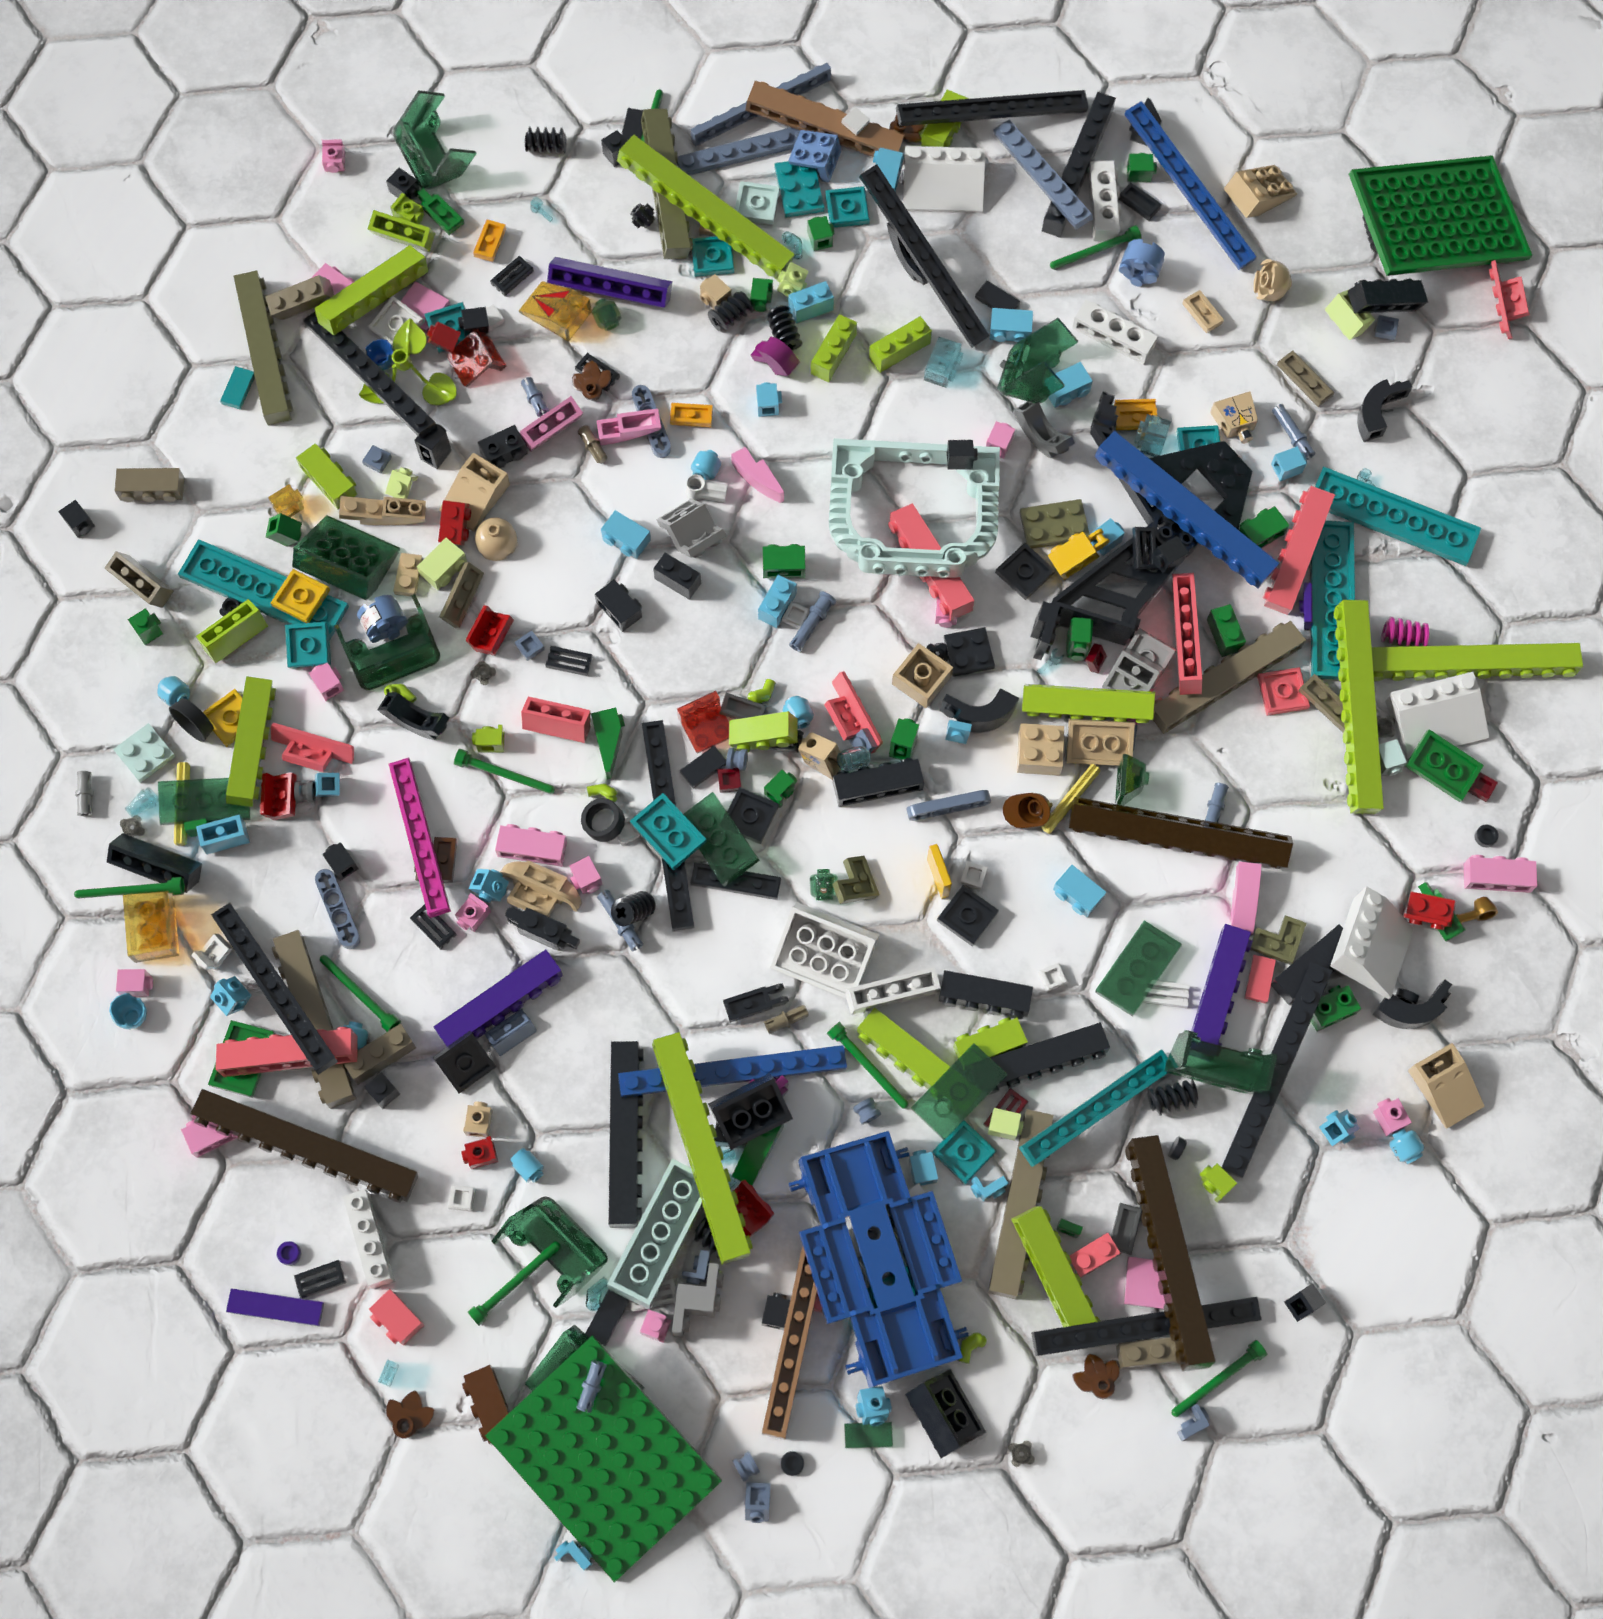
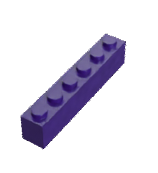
M554 257L549 263L547 283L663 308L670 302L673 281L560 257Z
M1226 923L1221 929L1185 1053L1211 1061L1215 1055H1219L1222 1047L1219 1039L1221 1034L1225 1035L1228 1027V1022L1225 1019L1227 1014H1231L1234 1006V1001H1231L1233 993L1237 994L1240 986V981L1237 978L1239 972L1243 973L1246 965V960H1243L1245 952L1249 953L1252 945V940L1249 939L1250 931Z
M545 949L433 1027L446 1046L452 1044L468 1031H471L477 1039L484 1035L486 1029L491 1025L496 1026L504 1021V1016L510 1012L515 1013L524 1006L523 1003L529 999L534 1000L539 997L543 989L558 984L563 976L562 971Z

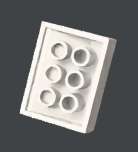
M905 146L903 204L908 211L983 213L985 148Z
M1473 672L1391 692L1385 701L1407 760H1409L1423 735L1429 729L1456 747L1489 739L1481 691Z
M1366 887L1353 899L1330 967L1390 999L1410 942L1413 927L1385 896Z
M797 902L791 909L770 968L847 999L845 994L847 989L859 986L879 934Z

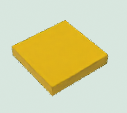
M292 569L271 601V605L304 623H309L330 592V587Z
M233 689L203 711L214 727L213 732L225 747H228L236 739L242 696L236 689Z
M937 844L930 845L927 861L940 897L944 899L950 895L952 882L939 846Z

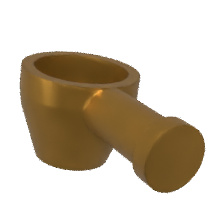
M1480 897L1474 901L1473 911L1456 915L1461 923L1474 919L1485 921L1496 916L1498 910L1488 897Z

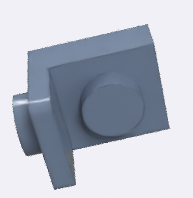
M700 1250V1255H695L693 1269L697 1270L696 1273L682 1271L683 1279H687L686 1283L700 1285V1282H706L711 1257L710 1251Z
M1196 1404L1190 1408L1197 1421L1195 1422L1191 1418L1180 1424L1182 1430L1178 1431L1177 1434L1181 1441L1210 1426L1208 1423L1210 1418L1204 1407L1200 1408Z
M746 1483V1521L753 1523L769 1521L771 1483Z

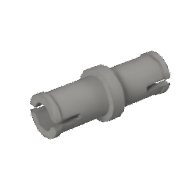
M88 771L77 772L75 796L77 797L78 816L92 815V773Z

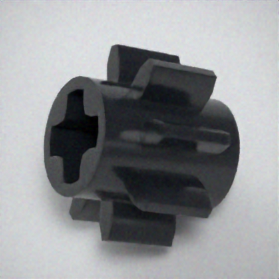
M641 203L637 204L630 213L633 216L631 218L632 223L638 229L641 226L648 228L655 220L654 209L648 203L645 206Z

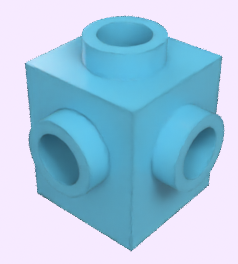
M477 869L468 889L478 894V898L484 902H501V899L506 894L509 881L502 877L503 874L499 871Z
M234 976L219 980L214 985L215 989L210 998L228 1016L243 1010L252 995Z
M1347 1109L1341 1113L1337 1110L1325 1117L1328 1121L1319 1126L1331 1146L1341 1141L1343 1144L1348 1143L1355 1138L1353 1133L1360 1129L1356 1118Z
M883 1386L859 1390L856 1413L858 1418H862L863 1425L879 1426L884 1424L892 1408L890 1399L885 1397Z

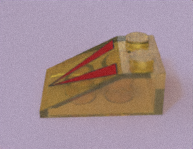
M541 281L519 309V313L569 342L592 313L590 299L577 291Z

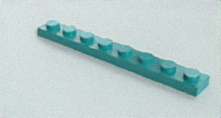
M1162 1049L1157 1051L1021 1145L1019 1149L1031 1167L1037 1165L1173 1070L1174 1066Z

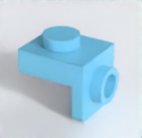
M949 720L945 740L966 744L972 724Z
M976 1176L972 1179V1186L970 1188L976 1198L981 1197L984 1202L992 1196L996 1199L1006 1192L1005 1188L1008 1182L1002 1176L986 1187H983Z
M566 1540L555 1550L558 1554L554 1558L558 1562L570 1553L585 1571L593 1564L589 1560L592 1558V1555L584 1546L580 1548L575 1541L568 1543Z

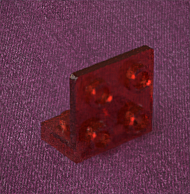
M473 330L454 348L453 352L447 354L448 360L465 387H468L488 368L502 371L506 367L490 336L477 330Z
M716 691L677 708L678 719L696 753L705 751L729 739V721L726 716L719 714L721 708L720 697Z

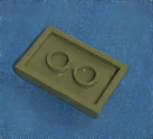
M1081 499L1020 508L1019 513L1026 544L1032 549L1065 544L1076 533L1084 532L1086 536L1090 535Z

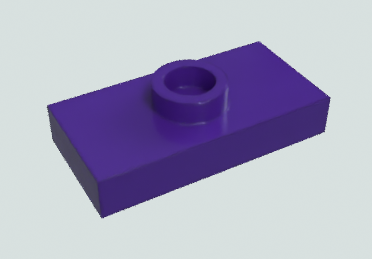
M1304 583V600H1299V613H1304V630H1311L1313 625L1311 583Z

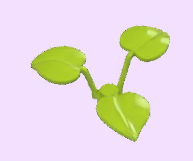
M409 318L399 328L393 340L395 351L392 353V360L395 364L392 365L393 373L391 379L395 382L397 369L401 371L412 369L427 384L422 389L423 398L427 403L442 405L454 400L457 396V389L448 375L436 372L431 375L428 381L412 364L410 354L416 355L421 353L426 347L427 338L423 330ZM365 384L363 385L359 393L363 400L374 404L384 403Z

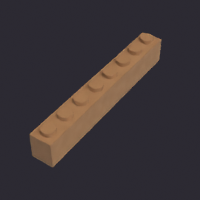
M755 80L747 99L746 111L800 131L807 130L838 135L841 146L874 157L875 151H879V147L899 151L904 135L897 130H890L881 127L878 123L871 122L855 135L841 123L842 119L847 115L842 110L832 109L823 103L808 100L804 96L791 94L785 89L772 87L766 82Z
M803 1245L762 1429V1435L782 1440L786 1439L817 1293Z

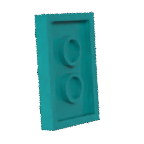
M789 161L774 163L785 218L824 212L816 168L789 164Z
M664 793L630 820L631 825L673 870L707 842L706 838Z

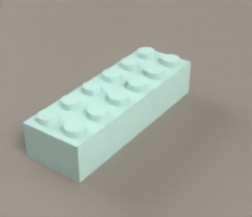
M674 1159L671 1160L607 1283L609 1290L649 1310L703 1206L690 1167Z

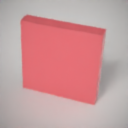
M1300 667L1257 675L1267 716L1310 708L1309 700L1298 691L1304 684Z

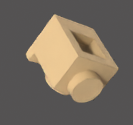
M474 1102V1105H468L465 1127L463 1128L466 1136L489 1137L493 1111L491 1107H487V1103ZM476 1114H481L482 1116L479 1121H474L473 1119Z

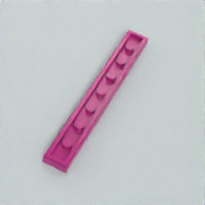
M408 757L389 763L429 918L451 912L411 760Z

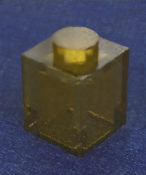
M290 484L268 497L277 514L282 513L292 517L304 509L301 502L304 500L298 489L293 490Z

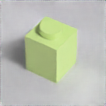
M994 1108L988 1135L1015 1140L1017 1134L1021 1135L1024 1122L1020 1121L1021 1114Z

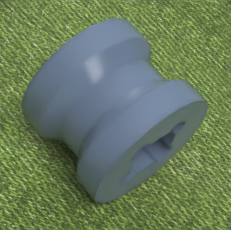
M729 748L726 759L727 769L735 767L745 771L748 762V750L742 749L737 751L735 748Z
M873 1098L866 1099L853 1107L854 1112L860 1116L859 1121L861 1125L867 1124L881 1115L880 1110L874 1106L875 1101Z
M749 1451L741 1459L736 1458L732 1460L743 1482L748 1480L750 1475L760 1473Z

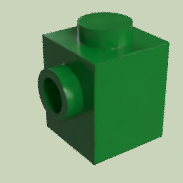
M1129 153L1127 182H1151L1153 174L1157 173V162H1154L1153 154Z
M827 216L814 217L807 220V233L813 251L833 247V235H835L833 224L828 222Z
M282 513L269 518L266 538L286 547L297 543L302 535V522Z
M146 608L127 619L144 645L163 635L158 626L161 624L155 613L150 615Z

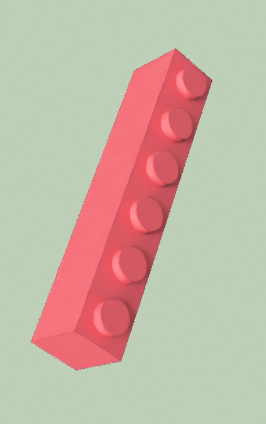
M1310 486L1307 492H1302L1299 503H1302L1301 508L1294 513L1292 522L1295 524L1293 529H1289L1284 540L1287 541L1286 548H1282L1277 560L1280 561V564L1271 574L1272 585L1266 588L1263 599H1266L1265 607L1286 615L1292 611L1335 494L1314 486Z
M913 503L890 513L888 526L890 531L897 535L901 548L941 549ZM920 577L929 586L931 596L934 599L939 598L941 601L939 607L943 615H949L950 621L954 620L956 616L961 617L973 611L974 599L960 577Z
M1194 573L1172 574L1180 695L1202 694V669Z
M338 1027L336 1030L331 1031L317 1030L338 1061L336 1064L357 1062V1035L351 1028ZM275 1034L270 1035L269 1038L262 1039L250 1037L245 1041L226 1040L225 1043H219L216 1046V1071L223 1077L312 1067L292 1035L282 1036Z

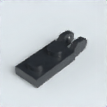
M783 983L769 987L764 986L724 999L723 1004L729 1022L771 1010L773 1007L788 1003L787 996L770 1000L768 995L782 991L784 989Z

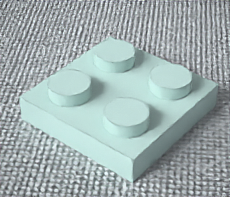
M740 181L735 210L751 222L773 225L780 186Z
M149 723L113 749L140 783L176 757Z

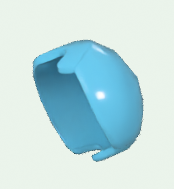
M125 993L116 996L110 1004L109 1012L117 1026L131 1030L139 1027L144 1022L147 1009L140 998Z

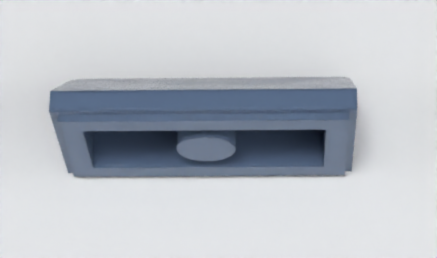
M520 1009L484 1035L497 1054L502 1056L536 1033L537 1030L523 1009Z

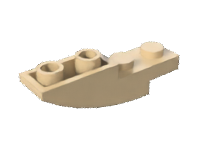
M340 496L339 519L359 520L360 524L405 525L425 522L426 501L384 497L383 500Z

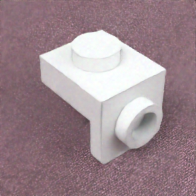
M218 933L213 934L202 950L194 951L192 956L199 967L205 970L219 968L233 948Z

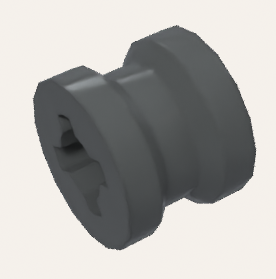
M309 781L308 783L295 782L294 795L296 803H302L303 801L314 803L316 801L314 781Z

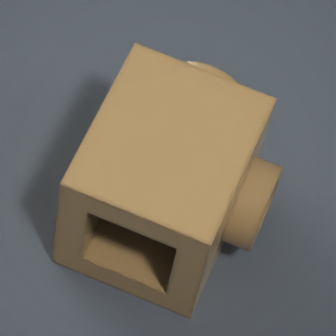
M716 274L706 278L700 285L701 300L713 309L716 305H721L722 301H727L729 296H732L731 289Z

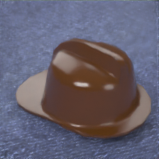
M1040 793L1016 794L1010 796L1005 801L1003 815L1005 820L1016 828L1039 827L1048 822L1053 803H1050L1046 796Z

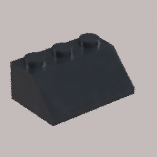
M770 1073L708 1103L730 1150L793 1119L779 1087Z
M951 1369L923 1382L905 1394L941 1459L986 1433Z

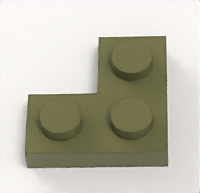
M865 855L846 858L843 864L849 879L837 880L832 884L839 903L845 904L876 899L880 894Z
M1285 915L1278 935L1257 927L1250 950L1291 965L1294 962L1306 923Z

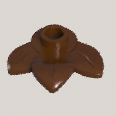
M896 115L895 121L890 123L889 129L897 130L903 134L904 139L908 142L917 143L922 140L919 132L925 128L926 124L899 126Z
M594 361L588 362L584 366L582 373H576L572 376L574 388L582 392L583 396L588 400L599 399L602 395V389L608 386L611 381V371L605 370L601 372L599 366Z
M1088 1354L1084 1362L1085 1371L1074 1373L1072 1375L1073 1381L1081 1391L1092 1392L1099 1399H1108L1114 1394V1383L1120 1374L1119 1366L1115 1360L1105 1364L1100 1357ZM1101 1383H1105L1107 1388L1102 1390L1098 1386Z
M414 1390L407 1394L401 1403L390 1399L386 1407V1415L393 1422L395 1435L399 1438L407 1439L413 1436L417 1429H422L429 1425L434 1415V1408H422L420 1395ZM404 1422L409 1423L407 1431H402L401 1425Z

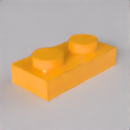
M486 219L473 251L474 257L491 262L494 261L506 231L505 224Z
M671 403L670 425L711 427L713 405Z

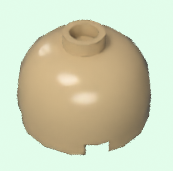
M1266 259L1260 264L1264 265L1261 271L1257 270L1255 274L1253 290L1254 293L1258 292L1257 299L1276 301L1282 298L1291 288L1292 280L1289 269L1283 263Z
M498 517L489 518L477 527L475 532L476 548L486 559L492 561L506 559V556L510 553L512 554L516 549L517 534L513 526L505 519Z

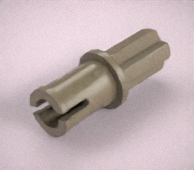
M588 425L582 426L577 433L585 443V449L590 451L597 463H604L607 460V455L600 445V440L594 436Z
M801 1005L786 1013L782 1011V1014L763 1022L770 1035L787 1026L790 1028L791 1024L808 1017L809 1013L807 1008Z

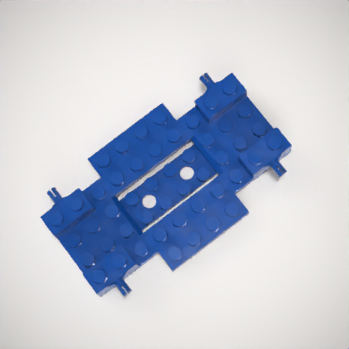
M889 1131L800 1157L798 1163L802 1173L801 1179L788 1183L789 1187H791V1192L804 1188L809 1195L811 1205H815L821 1225L800 1231L799 1235L827 1324L846 1318L851 1320L857 1339L855 1345L858 1351V1362L845 1365L846 1370L855 1367L848 1370L847 1373L850 1375L862 1371L869 1388L963 1358L957 1340L969 1337L968 1332L959 1334L967 1331L966 1327L958 1330L953 1329L941 1292V1288L960 1283L962 1279L934 1193L930 1191L910 1197L898 1160L909 1157L910 1153L907 1152V1147L895 1151ZM886 1205L888 1206V1209H889V1212H890V1215H891V1218H892V1222H893V1225H894V1228H895V1231H896V1234H897V1237H898V1240H899V1243H900V1246H901V1249H902V1252H903V1256H904V1259H905V1262H906V1265H907V1268H908V1271H909V1274H910V1277H911V1280H912V1283H913V1287H914L916 1296H914V1293H913V1290H912V1287H911V1284H910V1281H909V1278H908V1275H907V1272H906V1269H905V1266H904V1262H903V1259H902V1256H901V1253H900V1250H899V1247H898V1244H897V1241H896V1238H895V1235H894V1231H893V1228H892V1225H891V1222H890V1219H889V1216H888V1213H887V1210H886V1207H885ZM847 1217L850 1219L873 1296L878 1308L874 1309L847 1228L845 1219ZM870 1227H877L880 1230L881 1235L879 1239L872 1240L869 1238L867 1232ZM890 1272L895 1276V1283L892 1286H887L883 1283L882 1277L884 1273Z

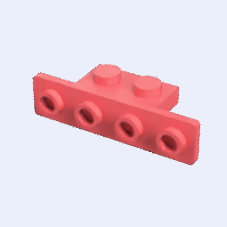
M1493 260L1491 261L1492 268L1489 269L1491 280H1495L1496 284L1492 289L1495 299H1499L1496 309L1498 316L1502 315L1503 321L1499 322L1502 334L1506 333L1508 339H1512L1509 321L1530 315L1524 284L1521 276L1501 282L1499 268L1496 261Z
M842 671L832 681L839 698L828 700L824 705L844 741L853 738L861 729L868 728L877 744V747L871 752L875 753L883 744L881 736L861 703V699L855 692L850 679Z
M272 723L271 740L288 745L282 754L283 761L324 772L332 758L350 764L354 761V746L277 723Z

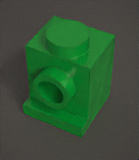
M753 278L750 296L751 304L754 310L758 312L767 311V303L772 301L773 279Z
M781 770L764 786V795L771 801L778 803L779 808L783 806V799H788L794 793L795 784L798 780L790 772L786 773L784 770Z

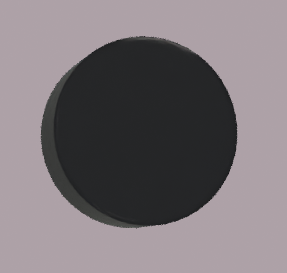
M1482 825L1475 832V841L1482 847H1491L1498 840V831L1491 825Z
M1398 988L1395 995L1402 1001L1414 1005L1417 1004L1420 997L1418 994L1402 988Z
M1178 1136L1169 1150L1168 1157L1178 1160L1185 1150L1187 1141Z
M795 1451L785 1453L781 1458V1469L788 1476L799 1475L804 1468L802 1455Z

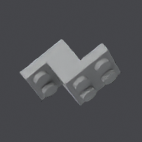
M694 499L687 500L656 519L659 526L667 530L677 551L691 558L701 556L705 549L710 546H717L722 542L721 539L727 536L722 528L715 525L705 504Z
M1139 628L1129 646L1121 652L1102 688L1150 691L1158 683L1177 649Z
M709 1263L706 1287L678 1284L672 1327L674 1337L684 1338V1332H689L690 1318L686 1314L714 1317L715 1311H720L721 1297L720 1294H717L718 1288L723 1286L724 1274L720 1270L719 1264Z

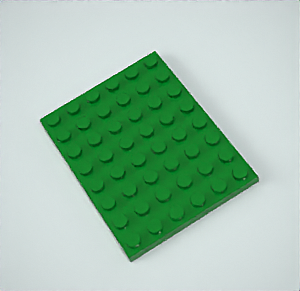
M1493 155L1351 169L1348 174L1386 276L1489 265L1493 260L1497 264L1529 260L1533 256Z
M594 1335L485 1435L581 1546L588 1550L592 1558L614 1583L722 1482L719 1475ZM592 1360H596L597 1364L600 1361L605 1363L607 1367L600 1383L601 1391L597 1392L592 1412L588 1413L587 1409L585 1412L577 1409V1405L583 1391L582 1383L587 1379Z

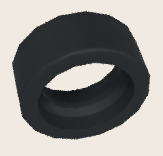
M597 798L585 806L581 814V825L583 830L592 839L599 842H608L615 839L622 832L625 825V816L623 811L612 800ZM603 809L612 810L614 813L612 824L603 831H595L592 828L594 815Z

